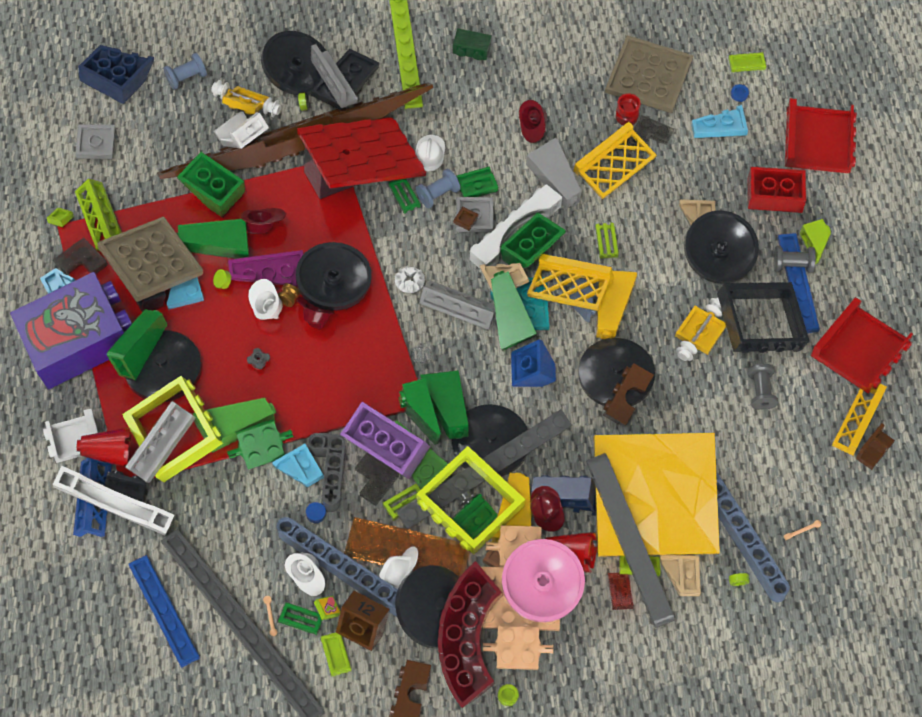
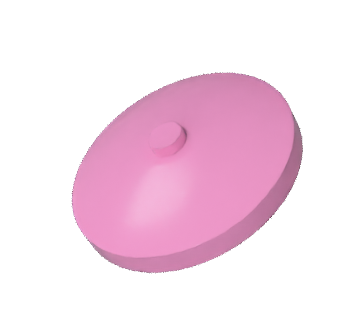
M538 539L519 546L507 559L502 573V589L509 605L522 617L535 622H552L565 617L577 606L584 591L585 576L579 559L568 547L553 540Z

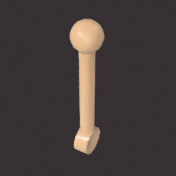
M815 520L813 524L795 532L787 533L783 537L785 540H788L814 527L819 528L821 521Z
M265 596L263 602L267 606L271 627L270 635L276 636L278 631L275 629L270 605L272 600L270 596Z

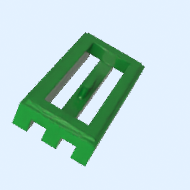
M398 179L388 183L404 214L408 210L412 211L416 207H421L407 179ZM403 182L414 203L411 204L400 183ZM394 185H396L397 188L399 189V191H400L402 197L404 198V200H405L407 206H405L403 200L401 199V197H400V195H399V193H398V191L396 190V188H395Z
M285 602L278 620L281 624L315 635L318 634L321 622L323 621L319 613ZM289 609L316 618L318 620L316 622L305 617L287 612V610ZM284 617H288V618H291V619H294V620H297V621H300V622H303V623H306V624H309V625H313V626H315V627L313 628V627H310V626H307V625H304V624H301V623H298V622H295V621L286 619V618H284Z

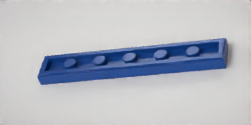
M796 233L778 235V243L783 248V251L801 252ZM784 266L787 280L792 282L807 333L819 332L820 328L805 267Z
M147 555L129 563V568L180 667L182 668L200 659Z

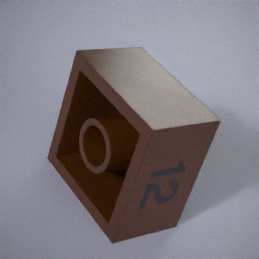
M353 591L342 605L336 633L372 651L383 636L390 609L367 598L363 594Z

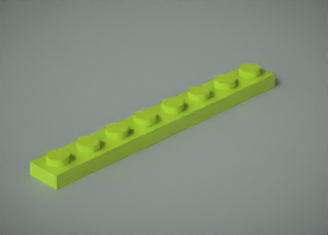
M389 0L403 91L406 88L420 85L407 0ZM420 95L404 104L405 109L423 107L422 96Z

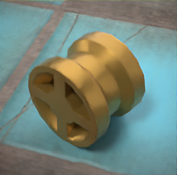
M287 283L283 285L282 292L278 293L282 304L287 307H292L295 303V298H298L300 295L299 290L295 286Z

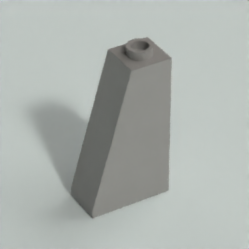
M556 137L527 155L526 165L544 185L547 184L562 196V206L565 209L570 206L574 207L580 202V186Z

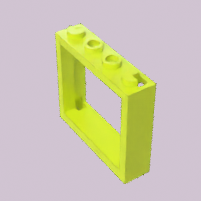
M182 376L122 414L140 447L147 434L138 419L181 390L186 395L208 437L165 466L162 465L155 475L162 482H166L223 444L220 438V430L217 426H213L211 414L204 410L202 398L194 392L195 386L190 379L186 380Z
M468 446L416 494L417 504L423 511L427 510L436 524H442L446 528V533L451 538H457L460 541V546L470 551L473 555L501 529V526H505L525 506V498ZM464 462H467L511 503L474 540L428 497Z

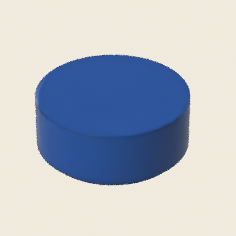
M737 84L732 87L731 97L733 100L743 102L748 98L749 90L745 85Z
M311 503L306 508V517L311 523H320L326 517V509L321 503Z

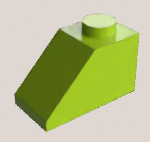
M823 219L802 225L800 236L806 248H815V264L819 263L831 235L830 227L825 224Z

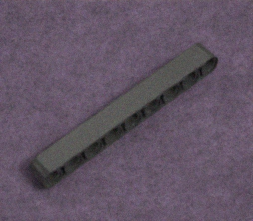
M606 453L586 460L654 627L658 628L675 621Z

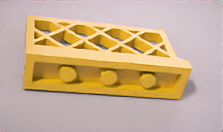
M630 122L626 123L575 163L573 171L580 175L602 199L607 197L657 156L633 130L634 126ZM632 136L637 141V146H627V139ZM616 148L624 149L623 157L613 156V150ZM626 149L636 150V158L626 157ZM639 151H646L650 156L647 159H639ZM602 159L610 160V167H600V161ZM613 160L623 161V169L612 168ZM626 161L636 162L635 168L633 170L625 169ZM588 170H597V178H590L586 172ZM599 170L610 171L609 179H600ZM612 172L622 173V179L612 180ZM599 182L609 183V189L603 193L599 188Z
M542 254L539 257V266L527 295L532 298L599 311L609 284H612L614 280L612 267ZM543 270L551 272V275L543 279L541 277ZM563 274L569 276L568 279L562 282L557 278ZM584 278L587 282L578 286L575 280ZM555 279L557 284L548 288L545 283ZM598 281L604 282L603 286L595 289L593 286ZM572 282L575 288L565 291L563 286ZM542 284L546 289L540 293L534 292L535 288ZM590 286L593 291L583 295L581 290ZM559 288L562 290L563 293L558 296L551 294V292ZM576 292L581 296L575 300L569 298V295ZM596 295L598 298L596 304L587 302L586 299Z

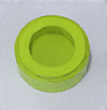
M299 93L300 110L307 111L306 94Z
M218 270L213 278L215 287L226 289L231 283V274L226 270Z
M747 573L729 576V584L731 586L746 585L750 582L749 574Z
M505 684L498 690V700L502 705L512 706L517 702L519 693L515 686Z

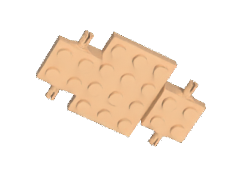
M501 526V535L498 543L486 542V551H498L500 556V567H481L503 594L490 610L483 629H498V637L495 643H483V652H495L497 669L538 670L541 653L553 654V645H541L539 631H560V619L552 622H535L522 617L509 605L502 589V573L507 559L515 549L524 543L542 539L541 527Z

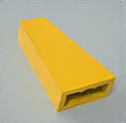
M613 271L614 280L612 284H609L601 307L597 311L596 338L612 339L616 337L635 286L637 272ZM598 281V288L602 287L604 282Z
M510 473L507 483L525 498V506L505 526H531L529 477L522 473ZM504 497L498 517L511 505ZM501 529L492 537L491 542L498 543Z

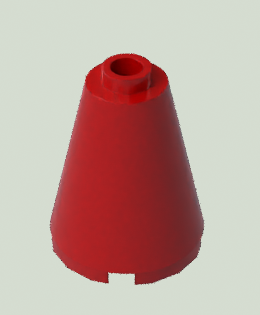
M131 428L83 435L81 440H77L76 451L80 452V456L126 467L130 461L128 456L131 450Z
M587 532L545 538L568 547L579 559L583 571L587 573L592 572L590 568H594L597 555V547L593 545V541H597L596 533Z

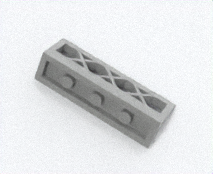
M316 44L311 45V61L339 106L344 108L358 103L357 96L329 52H321Z
M429 281L424 286L419 304L488 330L496 314L494 304L433 281Z
M172 401L125 468L150 483L196 417Z

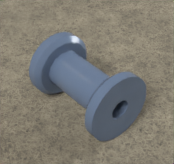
M197 53L192 54V61L172 69L170 66L163 67L167 81L173 90L178 88V82L198 74L201 77L207 75L205 66Z
M448 168L443 170L442 178L427 187L422 184L416 186V193L426 208H431L434 204V199L450 190L454 193L460 191L457 177Z

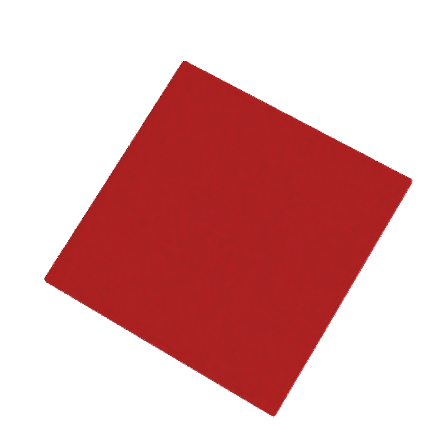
M304 166L244 180L245 193L223 217L210 210L193 193L113 211L121 233L164 217L177 233L178 225L242 219L241 213L247 210L279 208L286 212V217L279 222H275L270 231L263 234H250L247 232L249 257L303 250L304 254L319 244L338 242L354 247L369 262L372 276L367 295L353 307L334 311L335 314L330 315L327 324L323 325L322 329H317L304 320L303 307L297 302V298H295V303L292 307L283 305L279 319H258L254 314L248 297L249 290L255 282L231 280L230 285L226 289L217 288L213 283L214 275L218 270L222 269L229 272L228 260L233 258L190 252L203 269V274L197 278L204 301L168 310L167 301L171 289L169 288L165 290L166 297L164 298L163 306L153 310L163 314L167 322L165 330L185 335L198 348L202 370L194 392L202 398L204 410L265 398L268 404L272 403L276 410L274 414L275 425L279 433L290 429L293 433V438L283 440V444L308 438L314 433H327L345 428L361 402L385 417L405 412L404 408H401L399 404V391L402 389V384L417 381V377L354 187L319 199L304 172ZM85 218L68 222L63 227L58 226L69 276L78 280L95 272L101 285L111 281L121 299L120 302L112 305L115 313L125 309L133 323L142 311L102 252L96 250ZM97 218L95 219L94 223L95 229L97 228L98 224ZM101 232L100 241L105 239L103 232ZM273 284L277 293L282 292L283 285ZM255 348H259L261 352L270 355V360L266 362L262 369L254 368L252 364L247 362V357L253 354ZM108 360L92 368L107 431L129 428L122 414L145 399L131 390L125 377L119 376L111 361ZM186 395L173 400V402L193 415L195 413ZM172 401L163 402L138 419L147 436ZM194 421L166 459L163 466L204 440ZM132 432L131 450L128 456L130 460L139 448ZM238 440L213 453H208L184 470L228 459L227 451L238 448ZM116 465L117 471L124 473L125 476H137L127 468Z

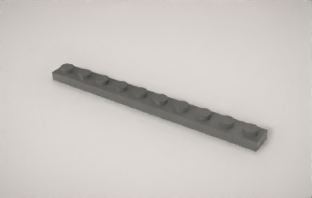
M562 409L485 456L482 460L498 473L570 428L572 424ZM470 466L439 485L428 497L441 509L466 491L475 488L486 480ZM417 500L396 513L407 530L431 515L427 510L423 511L417 504Z

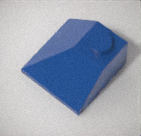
M539 339L511 352L513 387H543L556 381L555 362L542 340Z

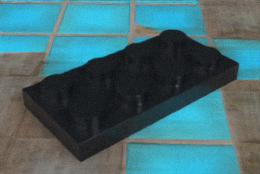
M350 48L336 63L355 94L379 68V62ZM323 79L311 90L312 97L339 110L343 109L339 106Z

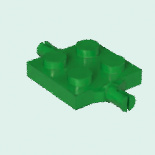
M272 419L237 431L238 448L227 451L229 459L241 455L249 470L284 456L282 441L293 438V433L291 429L279 433Z

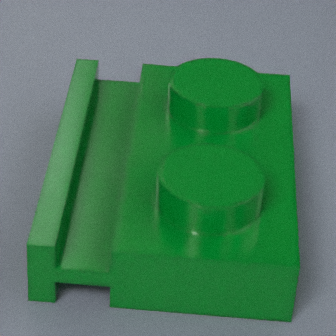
M490 166L456 175L462 197H480L498 191L499 187Z
M477 494L451 519L474 539L498 517V514L483 499L481 494Z

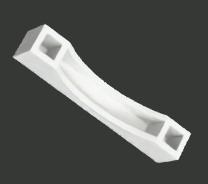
M547 184L542 188H538L529 200H524L521 207L513 210L504 222H499L495 230L491 233L488 232L479 244L476 243L470 249V261L478 268L482 264L495 266L499 262L500 246L505 242L506 238L516 228L527 223L536 213L549 218L561 207L562 196Z
M61 466L53 483V487L164 536L174 517V514L118 493Z

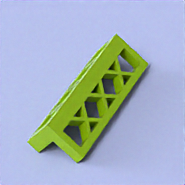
M88 178L75 191L95 248L100 251L97 246L98 242H100L101 232H103L104 238L107 239L120 234L121 230L103 183ZM85 190H87L86 199H84L82 194ZM90 203H92L93 206L91 214L89 213ZM97 218L98 224L97 228L95 229L94 223L95 219Z

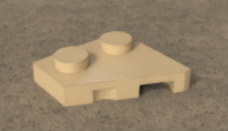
M679 201V206L690 225L701 215L715 211V201Z
M660 555V563L678 595L700 597L699 556Z

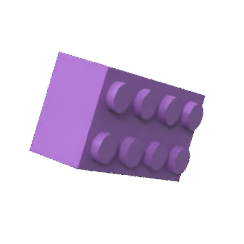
M361 402L340 434L407 479H410L431 447L425 441Z

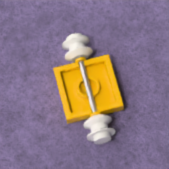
M221 80L214 82L212 86L213 96L217 97L220 95L222 103L232 109L238 108L246 114L252 115L263 108L264 114L266 115L270 112L271 117L280 113L281 105L279 100L272 102L271 97L239 86L231 90L229 83L226 82L223 85Z
M718 298L710 299V304L705 307L706 311L694 306L677 330L675 337L682 340V342L680 343L681 347H678L676 352L681 360L691 361L693 359L692 354H696L697 349L708 355L726 329L725 322L718 319L722 317V309Z

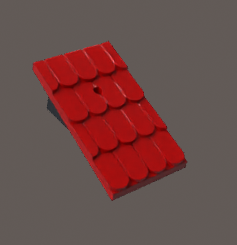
M394 118L368 119L329 125L319 124L297 128V133L305 145L304 172L319 199L359 184L426 176L423 164L419 161L414 149L408 143L406 136L402 133L399 124Z

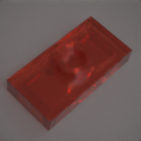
M608 573L612 610L633 609L629 575Z

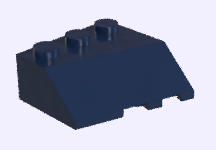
M99 45L78 66L79 79L86 85L124 104L145 82L154 62V57H140L138 53L132 52V54L121 52L120 49Z

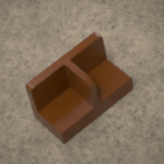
M883 423L880 424L862 446L856 457L859 462L873 470L895 442L894 439L882 432L885 426Z

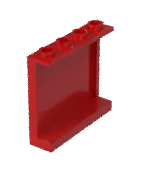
M790 98L786 119L785 167L850 173L851 168L855 167L856 157L853 156V152L856 150V142L853 141V138L856 136L854 123L857 117V113L854 112V105H851L849 111L797 106V99Z
M855 297L814 346L811 357L869 394L873 388L877 389L879 384H881L883 375L885 377L888 376L893 368L891 365L899 362L903 350L907 352L913 342L910 340L913 333H910L907 337L903 336L861 309L860 304L862 301Z

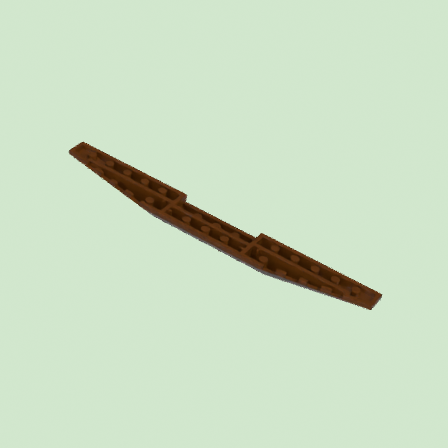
M427 82L406 88V90L389 93L390 95L379 98V96L375 97L373 101L364 104L362 101L355 104V107L346 109V107L342 110L334 109L262 133L242 149L225 146L219 149L220 152L214 154L207 153L205 155L227 170L251 167L261 168L267 162H279L285 156H297L300 154V151L305 150V145L297 133V128L319 124L350 123L368 119L377 120L434 87L433 84ZM193 159L186 161L184 164L175 165L157 172V176L160 179L177 177Z

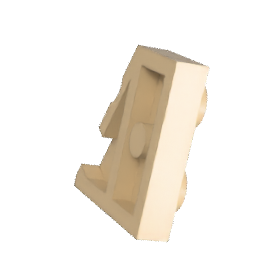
M520 263L510 265L497 264V266L480 265V269L491 291L493 275L503 270L504 272L509 271L516 288L529 282Z

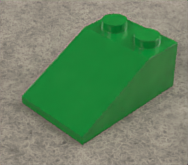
M202 152L177 176V179L205 206L221 217L245 193L244 180Z
M421 379L402 384V389L399 391L400 397H398L400 407L404 408L407 416L434 445L439 444L441 432L426 380Z

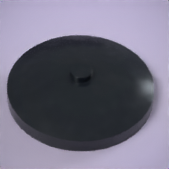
M299 31L279 32L273 35L263 48L261 54L262 69L268 80L278 89L292 95H298L299 93L310 95L311 90L322 79L311 61V45L316 44L321 52H325L326 49L319 41L308 34Z
M717 210L701 215L692 223L685 236L684 252L690 267L700 277L710 282L724 284L740 280L749 273L756 263L759 243L754 229L744 218L729 211Z
M328 242L314 246L303 254L296 267V285L300 294L307 302L320 309L331 311L348 309L362 301L370 289L372 273L369 262L360 251L347 244Z
M164 330L137 379L133 380L126 377L125 379L131 390L143 399L148 398L180 376L186 380L190 379L195 386L202 370L200 353L196 345L185 335ZM181 390L165 402L173 401L184 396L185 394L183 390Z
M624 338L603 339L591 345L582 355L578 369L579 382L589 398L604 406L608 399L611 400L614 393H612V390L617 382H622L624 377L621 375L625 367H630L634 363L654 375L642 394L635 390H628L626 392V402L630 406H634L643 401L652 390L655 380L654 363L648 352L633 341Z
M480 405L466 411L468 437L451 439L454 456L457 457L468 446L482 459L528 429L521 417L514 411L500 405ZM527 455L498 472V474L502 477L512 473L524 462ZM467 462L461 464L464 469L470 467Z
M428 565L412 571L402 580L396 594V614L402 629L414 642L428 648H438L441 614L449 593L459 579L454 572L445 567Z

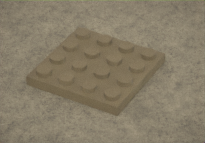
M627 35L605 88V93L617 97L631 93L636 95L643 105L673 113L694 55Z
M164 217L98 242L97 247L136 302L203 274L201 266Z

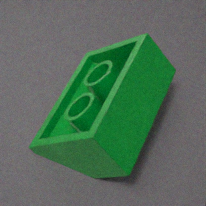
M536 213L500 246L502 260L508 265L520 263L522 268H527L563 236L566 230L540 213Z

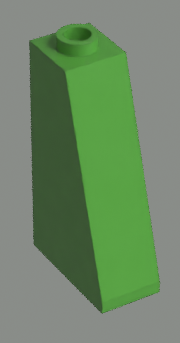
M265 398L207 409L213 418L211 421L213 426H217L221 432L220 438L223 442L222 445L211 452L213 453L237 441V431L272 419L275 422L274 414L276 410L273 404H268ZM193 413V416L196 417L194 422L203 438H207L208 435L196 413Z

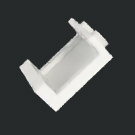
M240 111L214 132L223 146L242 149L269 127L260 113L257 112L247 119L244 112Z
M92 409L83 410L85 416L50 425L49 421L45 422L46 429H43L46 441L50 440L51 444L47 446L50 458H55L56 463L80 457V452L76 451L77 440H81L83 435L98 433Z

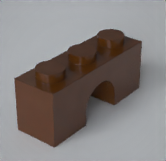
M634 363L630 367H625L621 375L624 377L622 382H617L612 390V393H614L611 400L608 399L603 407V410H605L603 416L622 427L627 424L635 410L634 407L626 402V392L628 390H635L642 394L654 376Z
M407 660L406 665L401 666L399 678L402 681L400 686H396L394 698H397L395 706H391L389 717H420L422 704L412 702L408 695L416 689L427 691L431 665Z

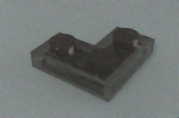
M641 115L634 131L646 144L649 139H653L667 145L674 132V128ZM631 136L627 140V145L637 146V141Z
M84 237L54 259L55 264L66 275L81 264L90 273L95 272V274L108 265L107 261Z
M368 453L364 455L355 467V471L369 479L359 492L360 496L375 506L399 477L398 472Z

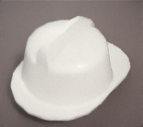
M427 135L418 141L415 154L426 171H434L442 165L445 142L436 135Z
M267 279L256 281L251 286L248 296L255 316L260 320L279 319L283 305L273 283Z
M415 546L410 547L402 556L389 557L384 563L379 577L398 589L402 580L415 567L418 559V549Z
M303 552L289 555L285 561V568L297 586L310 596L321 594L325 588V578L319 570L317 558L312 554Z

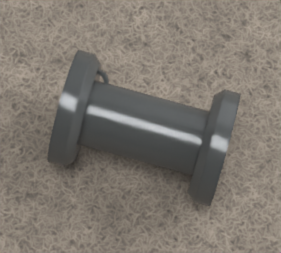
M776 246L774 250V271L779 272L782 266L806 267L808 273H813L815 268V248L809 247L806 252H785L781 246Z
M756 364L747 370L748 377L754 379L756 396L751 400V406L756 410L772 409L779 403L778 398L771 394L770 377L775 371L774 367L770 364Z

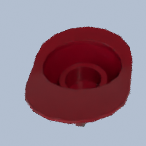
M526 100L519 108L521 132L526 141L536 143L545 134L547 113L537 101Z
M279 208L247 210L241 213V218L246 222L247 232L250 234L267 233L272 229L275 222H279L286 217V212Z
M303 297L297 298V302L303 307L304 320L314 328L322 329L323 325L327 324L330 315L335 314L334 311L315 307Z
M549 486L536 488L530 496V510L536 524L548 532L559 530L563 526L565 517L558 493Z

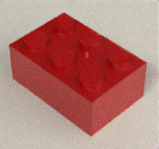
M750 167L747 178L748 209L802 213L806 203V170Z

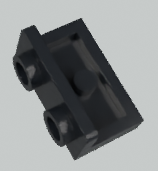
M120 471L107 472L104 486L142 502L147 482L139 476L128 477Z

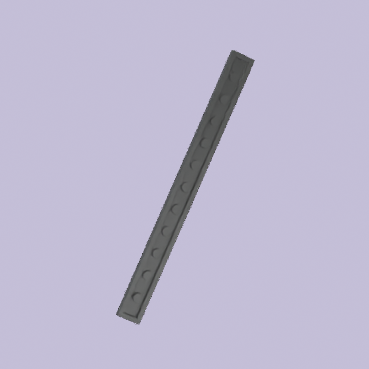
M177 529L162 539V545L299 716L322 717L325 714L322 707L180 531Z

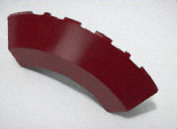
M476 561L464 571L449 593L439 624L438 651L442 672L453 697L461 708L479 698L495 684L483 662L481 635L487 615L503 594Z

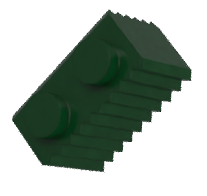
M457 28L453 42V54L460 57H473L476 60H487L492 35Z

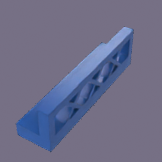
M87 458L81 461L80 474L95 482L99 481L104 486L107 472H111L112 464ZM98 465L105 467L104 475L102 476L97 469ZM77 498L73 535L81 537L89 533L99 537L105 536L107 510L101 508V511L97 512L93 504ZM94 518L99 524V530L92 528V520Z

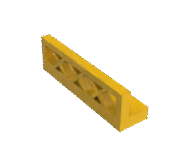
M879 384L877 389L873 388L870 393L874 394L873 399L866 401L862 395L863 390H859L832 446L850 455H854L887 386ZM863 405L866 413L857 416L855 407ZM856 421L858 429L850 431L847 423ZM848 436L851 442L849 447L839 443V439Z

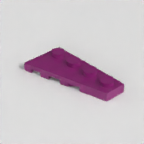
M303 250L228 260L231 280L256 282L260 279H267L276 285L287 283L297 286L296 267L303 256Z

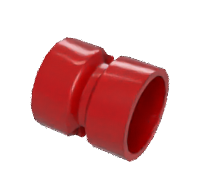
M626 93L619 97L615 114L619 124L624 126L630 122L634 125L637 122L641 102L636 95Z

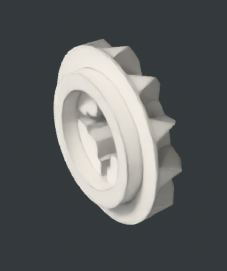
M415 266L400 268L399 272L395 275L396 286L406 293L419 291L425 283V275H423L421 269L419 270ZM407 276H409V277L414 276V277H413V281H411V280L406 281V280H407Z

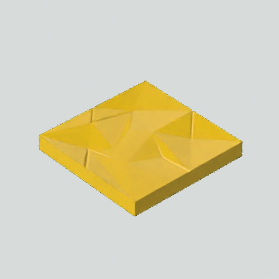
M715 433L594 435V457L606 453L649 556L720 553ZM595 485L597 557L625 556Z

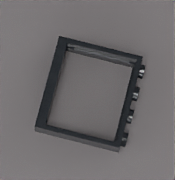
M792 282L724 283L717 292L733 352L748 353L758 351L764 353L767 351L783 352L792 350L798 352L803 350L810 341ZM781 298L793 338L743 339L732 299Z

